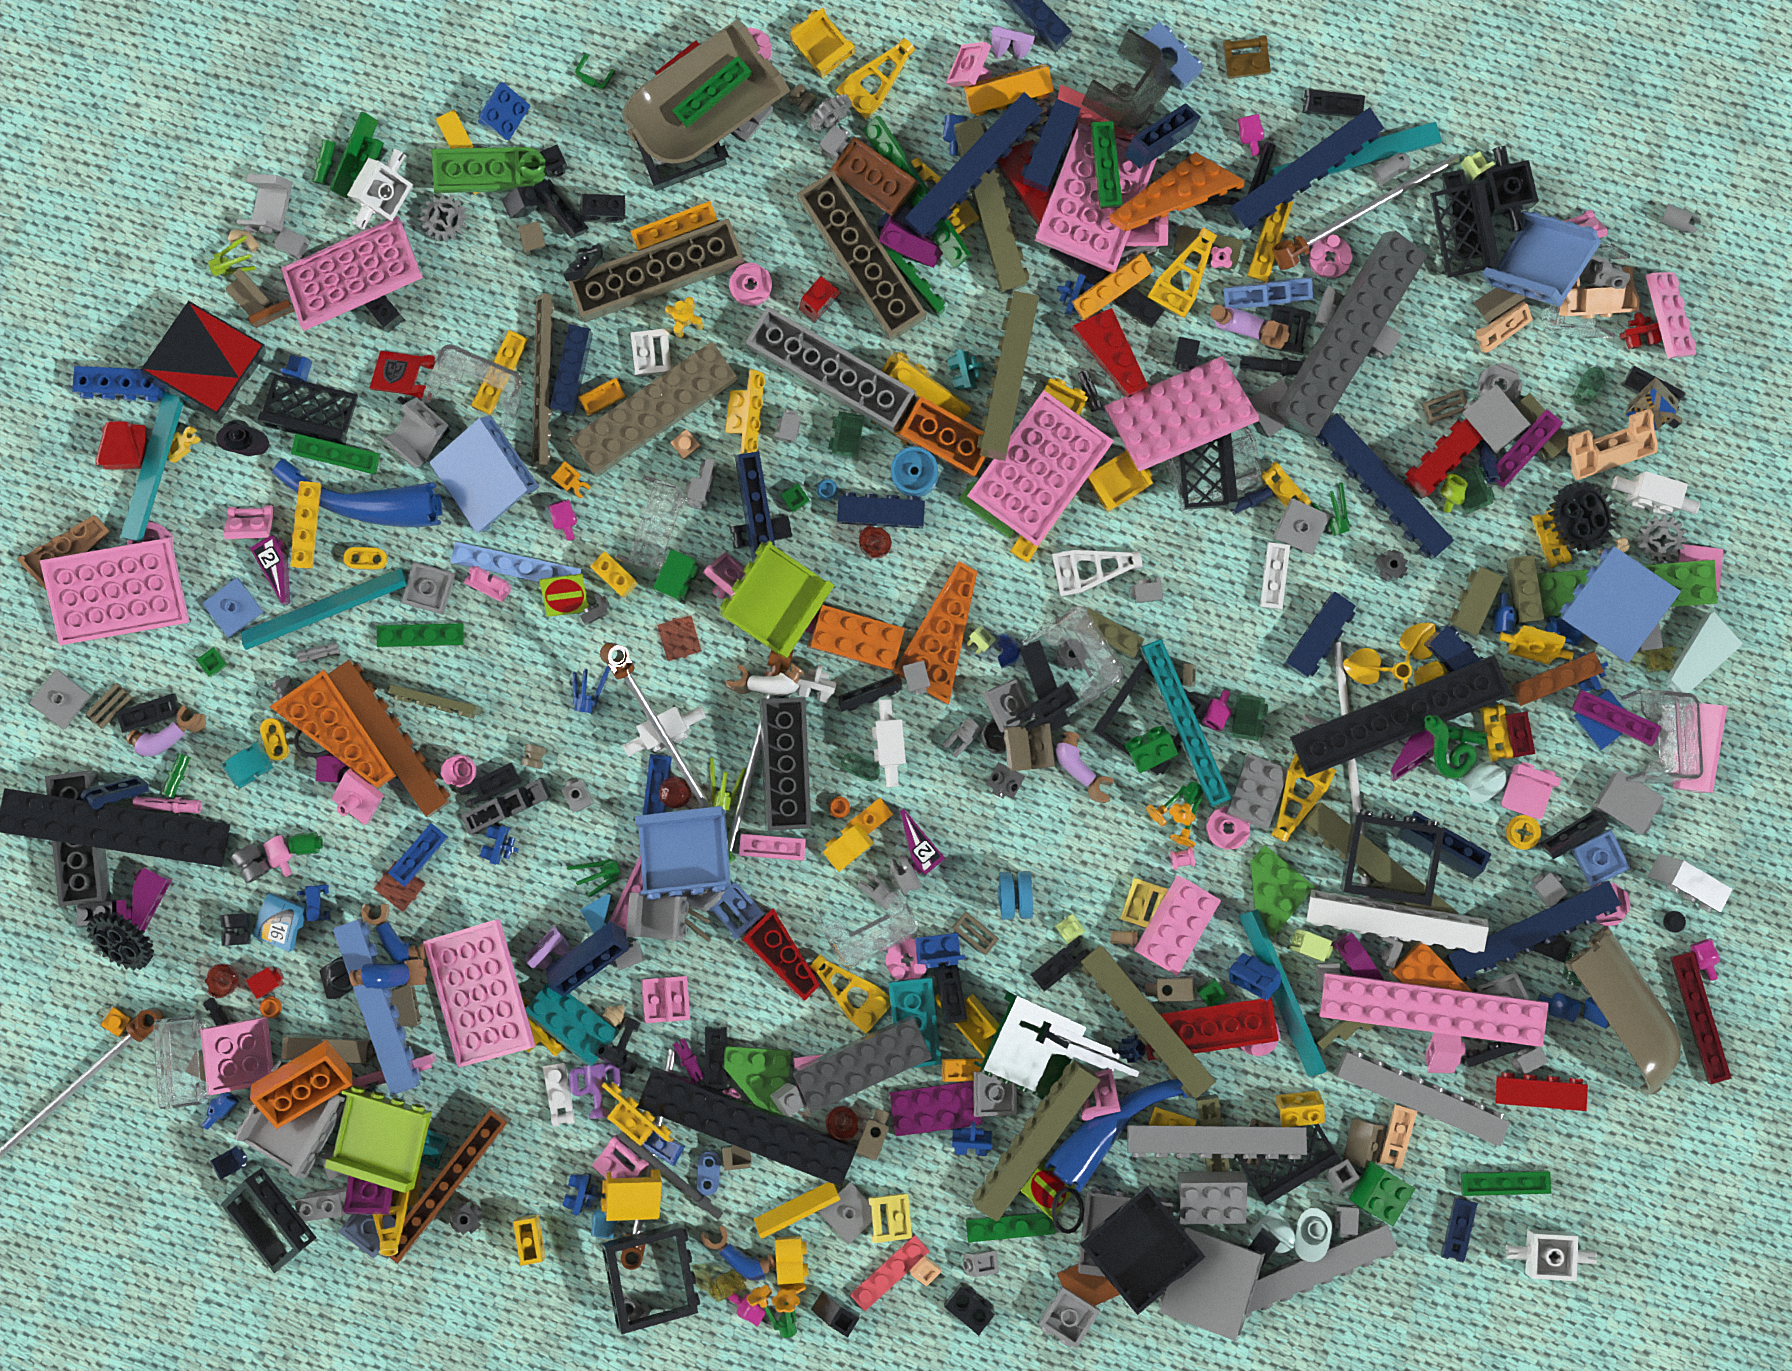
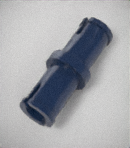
M1482 440L1476 445L1480 455V467L1484 470L1486 482L1490 484L1496 483L1497 480H1500L1496 467L1497 459L1493 455L1490 445L1485 440Z
M1265 485L1252 493L1250 491L1245 493V496L1238 499L1236 508L1230 509L1233 515H1236L1245 509L1257 507L1258 503L1273 497L1271 488Z

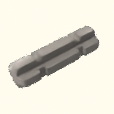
M334 642L329 643L328 646L321 645L308 648L307 651L305 649L297 651L296 655L298 662L302 663L309 661L308 659L315 660L328 657L329 654H339L340 648L338 643Z

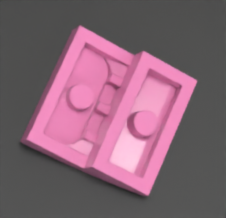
M687 976L641 979L644 1023L690 1020Z

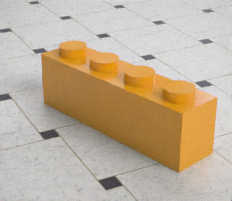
M1045 63L978 81L975 85L963 86L968 110L971 114H975V116L988 113L987 110L993 108L996 110L1008 108V104L1014 103L1023 92L1030 98L1036 97L1037 99L1046 98L1049 96V93L1054 92L1049 66Z

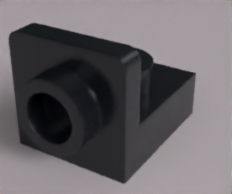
M558 144L540 152L545 159L546 165L544 166H546L545 169L549 177H560L565 174V170L569 169Z

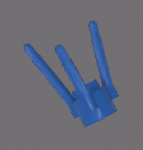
M608 666L603 673L593 700H591V695H586L588 670L584 669L582 688L579 695L577 673L573 672L574 711L591 713L592 708L597 707L598 698L610 671Z

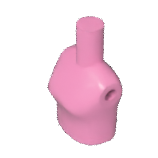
M278 835L267 841L263 848L269 865L273 868L280 867L284 877H288L292 874V871L287 861L291 859L292 853H290L289 846L283 835Z

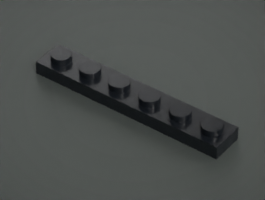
M1051 248L1049 251L1052 256L1075 273L1085 275V280L1094 285L1112 273L1054 248ZM1131 287L1113 300L1151 329L1165 311L1134 287Z

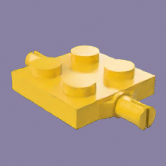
M1523 625L1515 635L1501 632L1499 636V641L1510 643L1507 654L1547 665L1558 657L1571 660L1574 654L1573 651L1561 649L1565 644V636L1536 629L1533 626Z

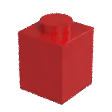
M269 966L245 981L256 999H260L284 985L282 981L284 976L279 968Z

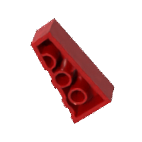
M1033 139L1011 147L1012 151L1005 159L1000 157L995 163L1039 227L1053 189L1050 184L1047 193L1023 184L1024 176L1021 175L1025 163L1030 164L1032 159L1029 153L1035 143Z
M1112 308L1072 326L1071 331L1077 336L1124 397L1132 396L1147 389L1146 379Z
M1467 418L1462 422L1458 419L1449 428L1452 432L1447 437L1442 435L1434 443L1437 447L1432 452L1428 450L1420 458L1422 463L1418 467L1413 465L1405 473L1407 478L1403 482L1421 499L1431 494L1436 489L1435 487L1448 476L1447 473L1451 472L1462 461V458L1468 455L1483 439Z
M772 908L742 941L804 1002L820 984L803 959L774 908Z
M1501 1072V1076L1496 1075L1495 1104L1587 1111L1588 1084L1582 1078L1562 1080L1558 1076H1547L1545 1079L1537 1078L1535 1074H1524V1077H1515V1073Z

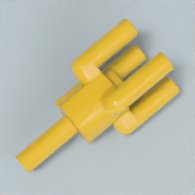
M687 297L684 302L677 301L674 303V306L667 305L665 307L668 318L674 319L676 322L673 330L677 338L684 336V326L694 324L697 330L704 328L701 317L694 315L693 310L696 305L692 297Z

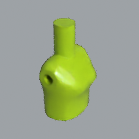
M1448 474L1440 490V494L1446 499L1443 511L1446 513L1452 511L1454 504L1461 505L1465 499L1468 483L1458 475Z

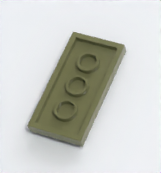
M390 685L388 692L394 694V699L411 703L412 699L416 700V705L432 708L434 704L437 705L436 710L452 714L454 710H458L457 715L474 719L475 715L481 716L483 710L482 707L395 685Z

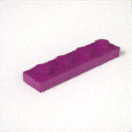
M1548 408L1497 462L1496 467L1500 476V480H1497V483L1501 487L1505 488L1564 423Z
M1579 690L1571 708L1572 711L1648 746L1654 745L1662 727L1583 690Z

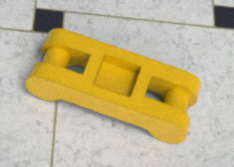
M1276 461L1270 465L1266 472L1262 471L1258 475L1265 485L1271 488L1272 493L1285 507H1287L1289 499L1294 495L1298 498V501L1306 505L1312 503L1309 497L1298 488ZM1275 474L1280 478L1276 483L1271 479Z
M1554 509L1546 511V514L1543 515L1536 514L1532 516L1534 527L1550 569L1557 567L1559 563L1563 562L1566 564L1572 561L1571 554L1567 550L1566 545H1562L1564 539H1556L1559 534L1558 531H1551L1555 524H1550L1551 528L1544 530L1543 523L1553 520V516L1548 515V512L1554 511ZM1558 548L1560 554L1554 556L1552 550Z
M1495 704L1494 707H1481L1484 732H1487V737L1485 738L1490 762L1498 761L1499 758L1512 759L1513 750L1509 740L1504 704ZM1497 715V721L1491 722L1490 716ZM1502 743L1503 749L1496 750L1495 744Z

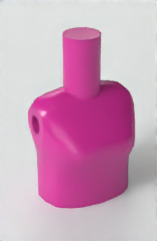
M1259 114L1238 118L1241 143L1250 145L1252 156L1259 155L1258 141L1265 137Z
M565 499L548 505L553 527L555 529H563L567 541L575 539L571 527L577 523V517L572 509L570 500Z
M1223 690L1219 700L1211 699L1207 705L1202 722L1215 731H1223L1226 721L1232 714L1231 708L1226 705L1231 694L1229 691Z
M1712 938L1691 944L1690 948L1694 952L1699 970H1706L1709 981L1718 979L1714 966L1720 962V956L1715 949Z
M732 1292L728 1300L738 1305L737 1315L758 1327L766 1314L764 1308H761L759 1304L750 1306L746 1298L751 1293L742 1298Z

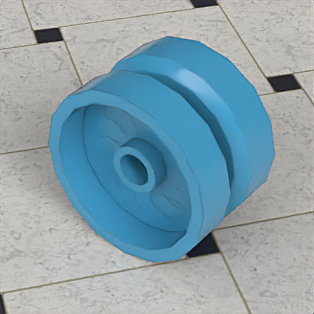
M912 446L905 448L896 454L892 461L891 476L894 486L901 494L907 497L926 496L934 489L938 482L939 472L936 459L929 451L922 447ZM914 468L917 469L918 474L916 475L911 474L912 469Z
M1030 871L1018 872L1017 885H1014L1011 872H999L998 904L1001 911V920L1013 919L1015 917V906H1018V913L1021 919L1033 918Z

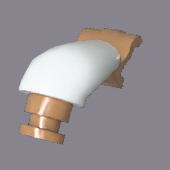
M739 664L737 668L743 673L742 678L736 682L732 679L725 682L732 691L739 694L756 691L770 695L786 696L796 692L799 688V685H797L800 680L799 676L800 674L803 676L804 672L796 665L791 664V670H787L784 674L780 672L776 676H756Z

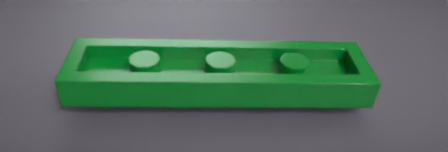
M739 56L735 57L672 110L673 114L687 129L752 75V71Z
M1113 121L1092 122L1090 127L1099 208H1120L1123 203Z
M887 245L883 248L901 275L938 317L945 312L944 300L939 294L934 295L930 290L931 285L925 278H919L916 274L917 269L911 262L906 263L902 258L903 254Z
M295 433L291 455L374 475L377 473L381 453Z
M463 623L376 625L378 648L464 645Z
M1548 1170L1461 1173V1195L1551 1194V1174Z
M1044 1212L1001 1216L998 1221L990 1217L966 1219L968 1243L1055 1234L1054 1221Z

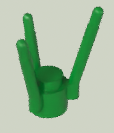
M1339 483L1342 515H1340L1334 492L1330 491L1329 493L1336 517L1330 519L1331 524L1327 522L1325 527L1327 533L1332 531L1333 536L1350 531L1343 483ZM1316 503L1312 504L1313 508L1320 510Z
M610 859L600 862L568 866L567 870L604 866L600 868L601 872L576 882L577 885H581L603 877L604 880L609 879L588 893V896L591 897L608 885L617 882V878L622 876L616 860L610 861Z

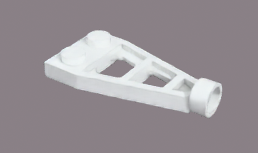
M1070 550L1052 554L1060 597L1082 593L1131 569L1143 568L1140 551L1129 553ZM1130 557L1132 559V564H1130L1128 561ZM1102 559H1116L1118 568L1114 571L1103 573L1100 561ZM1079 561L1094 562L1097 569L1096 574L1086 580L1080 579L1077 563Z

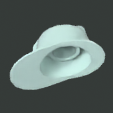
M1490 760L1482 762L1463 776L1472 803L1485 802L1506 788L1508 778L1505 775L1506 771L1496 765L1495 762H1490Z
M1318 1208L1305 1210L1300 1215L1294 1247L1298 1256L1307 1262L1321 1260L1329 1248L1332 1222L1323 1210Z
M1273 1211L1266 1214L1249 1230L1253 1239L1263 1228L1281 1242L1272 1253L1276 1256H1286L1287 1252L1294 1248L1297 1230L1292 1224Z

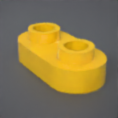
M351 547L345 551L343 560L352 569L381 570L388 563V555L380 548ZM354 555L359 556L358 562H353L352 558ZM375 556L381 557L379 563L374 562Z
M274 718L264 720L260 726V733L266 753L272 760L281 761L286 759L289 755L290 747L283 724ZM272 725L276 727L275 733L269 731ZM277 746L282 747L280 754H277L275 751Z

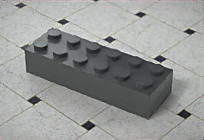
M806 697L759 699L765 829L767 831L811 829Z
M81 771L45 776L47 795L84 801L81 798L82 792L85 789L99 786L97 771ZM52 841L59 907L111 900L106 849Z
M912 1014L794 1068L793 1075L810 1112L814 1113L930 1060L932 1056Z

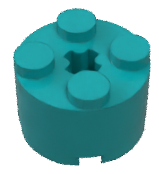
M259 741L251 744V747L248 749L244 748L221 764V767L234 786H238L239 789L256 780L254 775L259 777L274 768L272 760Z

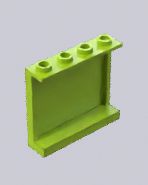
M767 541L765 544L761 543L757 548L755 560L753 562L749 561L745 566L743 572L746 574L742 580L737 579L731 590L733 593L730 598L726 597L719 606V609H721L719 615L781 657L788 658L835 585L828 580L822 579L772 545L771 541Z
M352 1086L342 1090V1094L347 1095L334 1154L333 1157L326 1159L325 1168L403 1193L414 1189L432 1111L426 1110L425 1106L420 1104H406L405 1100L400 1098L384 1097L385 1094L381 1092H367L361 1086Z

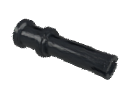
M1241 355L1239 368L1277 372L1283 377L1286 375L1296 376L1306 359L1296 361L1284 357L1278 360Z

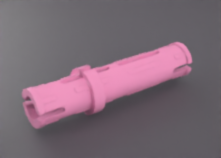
M137 796L133 798L132 806L133 809L170 811L174 812V814H180L181 812L199 814L202 804L200 800H188L181 797L171 799Z

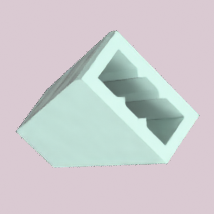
M1715 612L1707 613L1703 617L1665 679L1668 684V690L1675 696L1687 695L1743 645L1740 639Z

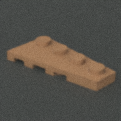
M93 515L70 528L68 532L54 537L52 541L43 546L40 545L29 554L17 558V560L46 590L40 560L92 551L112 531L98 516Z

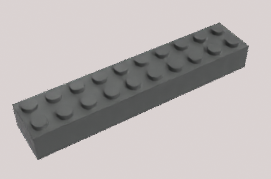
M1396 230L1382 234L1333 314L1329 324L1325 327L1274 410L1276 415L1305 436H1318L1428 256L1426 253Z

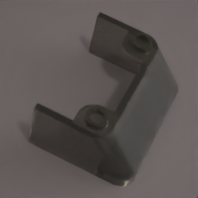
M1128 29L1117 54L1146 71L1135 88L1125 83H1119L1110 90L1093 79L1081 104L1108 121H1113L1115 125L1126 132L1137 134L1142 130L1169 90L1172 79L1161 49Z

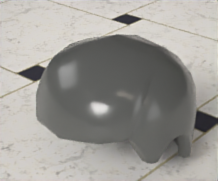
M991 720L984 726L981 732V742L989 752L1002 754L1007 751L1004 741L1005 733L1000 732L995 720Z

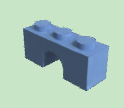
M1159 21L1141 37L1139 46L1152 60L1163 53L1170 54L1174 58L1175 65L1170 68L1167 76L1181 91L1201 74L1203 67L1199 58L1192 56L1187 51V46L1173 36L1172 30L1167 25H1163Z

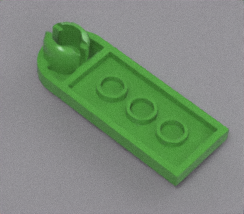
M530 147L432 149L434 193L512 191L516 187H534L535 184L544 181L546 177L545 159L540 152Z

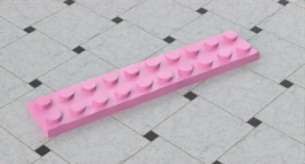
M1325 972L1319 1016L1543 1047L1549 1003Z

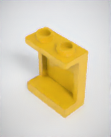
M822 7L820 10L812 11L808 15V19L802 24L799 22L794 25L790 32V40L821 78L825 77L855 53L853 43L845 39L828 18L825 9Z
M1049 378L1044 391L1077 415H1080L1088 399L1085 396L1086 393L1076 387L1074 389L1067 387V383L1059 378Z
M1127 449L1096 470H1093L1086 479L1107 513L1153 484L1151 472L1148 468L1138 471Z
M660 1169L651 1170L650 1177L612 1178V1173L607 1172L606 1180H602V1193H605V1198L601 1199V1212H605L606 1221L659 1219L662 1187Z

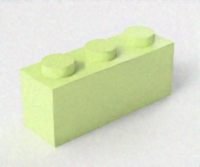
M1296 929L1289 949L1324 962L1326 958L1329 959L1333 946H1330L1331 940L1308 931Z

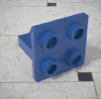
M499 82L479 114L480 119L478 123L485 128L497 132L501 137L509 141L530 108V104L505 83Z

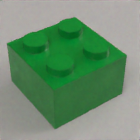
M671 549L653 589L657 593L681 603L682 599L686 600L691 588H689L691 579L695 581L700 571L698 563L695 559Z
M1370 1161L1349 1200L1389 1225L1394 1226L1416 1188Z

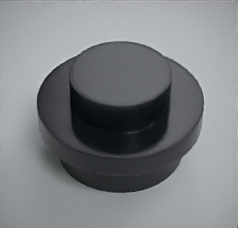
M1670 911L1664 916L1663 925L1669 932L1677 933L1684 929L1686 920L1682 913Z

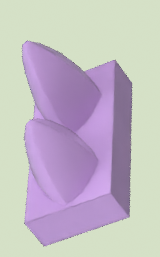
M996 25L993 26L991 33L993 35L992 49L996 58L1001 57L1006 52L1011 40H1013L1014 53L1020 59L1029 52L1035 39L1034 34Z
M554 926L524 957L527 964L532 968L537 967L546 970L547 967L553 964L549 954L550 951L564 956L571 950L562 931L557 926Z

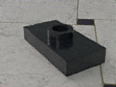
M1262 1228L1247 1249L1265 1253L1261 1265L1262 1268L1281 1241Z

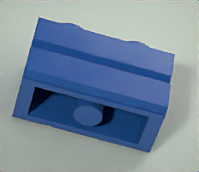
M1242 953L1229 968L1230 982L1265 1001L1269 1000L1273 992L1281 984L1279 970L1273 965L1267 966L1261 963L1253 955L1248 956Z

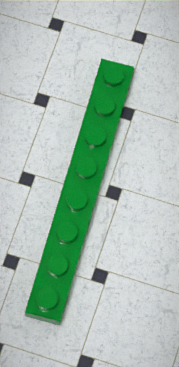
M875 116L862 130L877 153L919 182V185L908 199L914 208L927 195L929 189L881 116ZM941 219L937 223L938 229L932 237L952 268H958L971 256V253L950 221L947 219L944 222Z

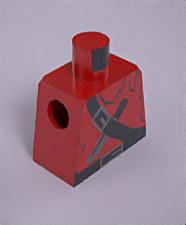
M820 276L801 298L799 310L816 323L841 292Z

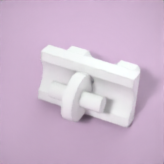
M819 665L817 670L809 668L808 674L803 676L800 674L797 695L809 697L811 688L819 690L817 700L828 703L831 695L834 694L837 682L829 680V673L822 672L823 665Z

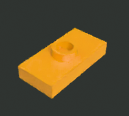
M615 377L578 396L587 416L590 417L626 398V395Z
M879 798L846 825L851 824L854 826L858 823L868 835L890 818L893 813L883 800Z
M984 1058L942 1059V1081H974V1072H978L981 1069L974 1062L982 1063Z

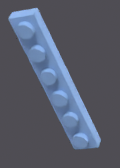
M455 542L451 563L466 567H471L472 565L476 567L478 565L489 572L539 582V579L582 573V569Z

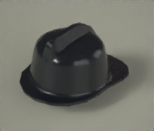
M235 419L224 423L223 427L216 434L218 446L229 452L245 456H255L266 453L269 448L268 437L262 431L251 428L242 420Z
M342 956L333 960L319 971L327 999H337L354 989Z

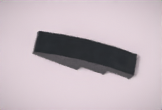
M1463 169L1442 173L1444 190L1467 185ZM1468 189L1461 190L1456 199L1466 204L1470 198ZM1445 196L1446 207L1451 200L1447 196ZM1453 202L1448 212L1458 217L1463 207ZM1466 210L1460 220L1470 226L1474 220L1473 213ZM1449 217L1450 225L1452 227L1455 220ZM1458 223L1452 233L1462 239L1467 228ZM1470 231L1465 242L1474 247L1478 240L1476 234ZM1454 239L1455 248L1459 243L1456 239ZM1462 244L1457 255L1466 260L1472 250ZM1474 253L1471 259L1479 258L1480 255Z
M1040 640L1020 647L1019 651L1027 668V673L1035 690L1034 692L1037 699H1040L1057 688ZM1066 710L1047 721V724L1050 723V731L1070 724Z
M539 778L523 787L495 798L461 815L469 835H472L533 807L552 796L544 778Z

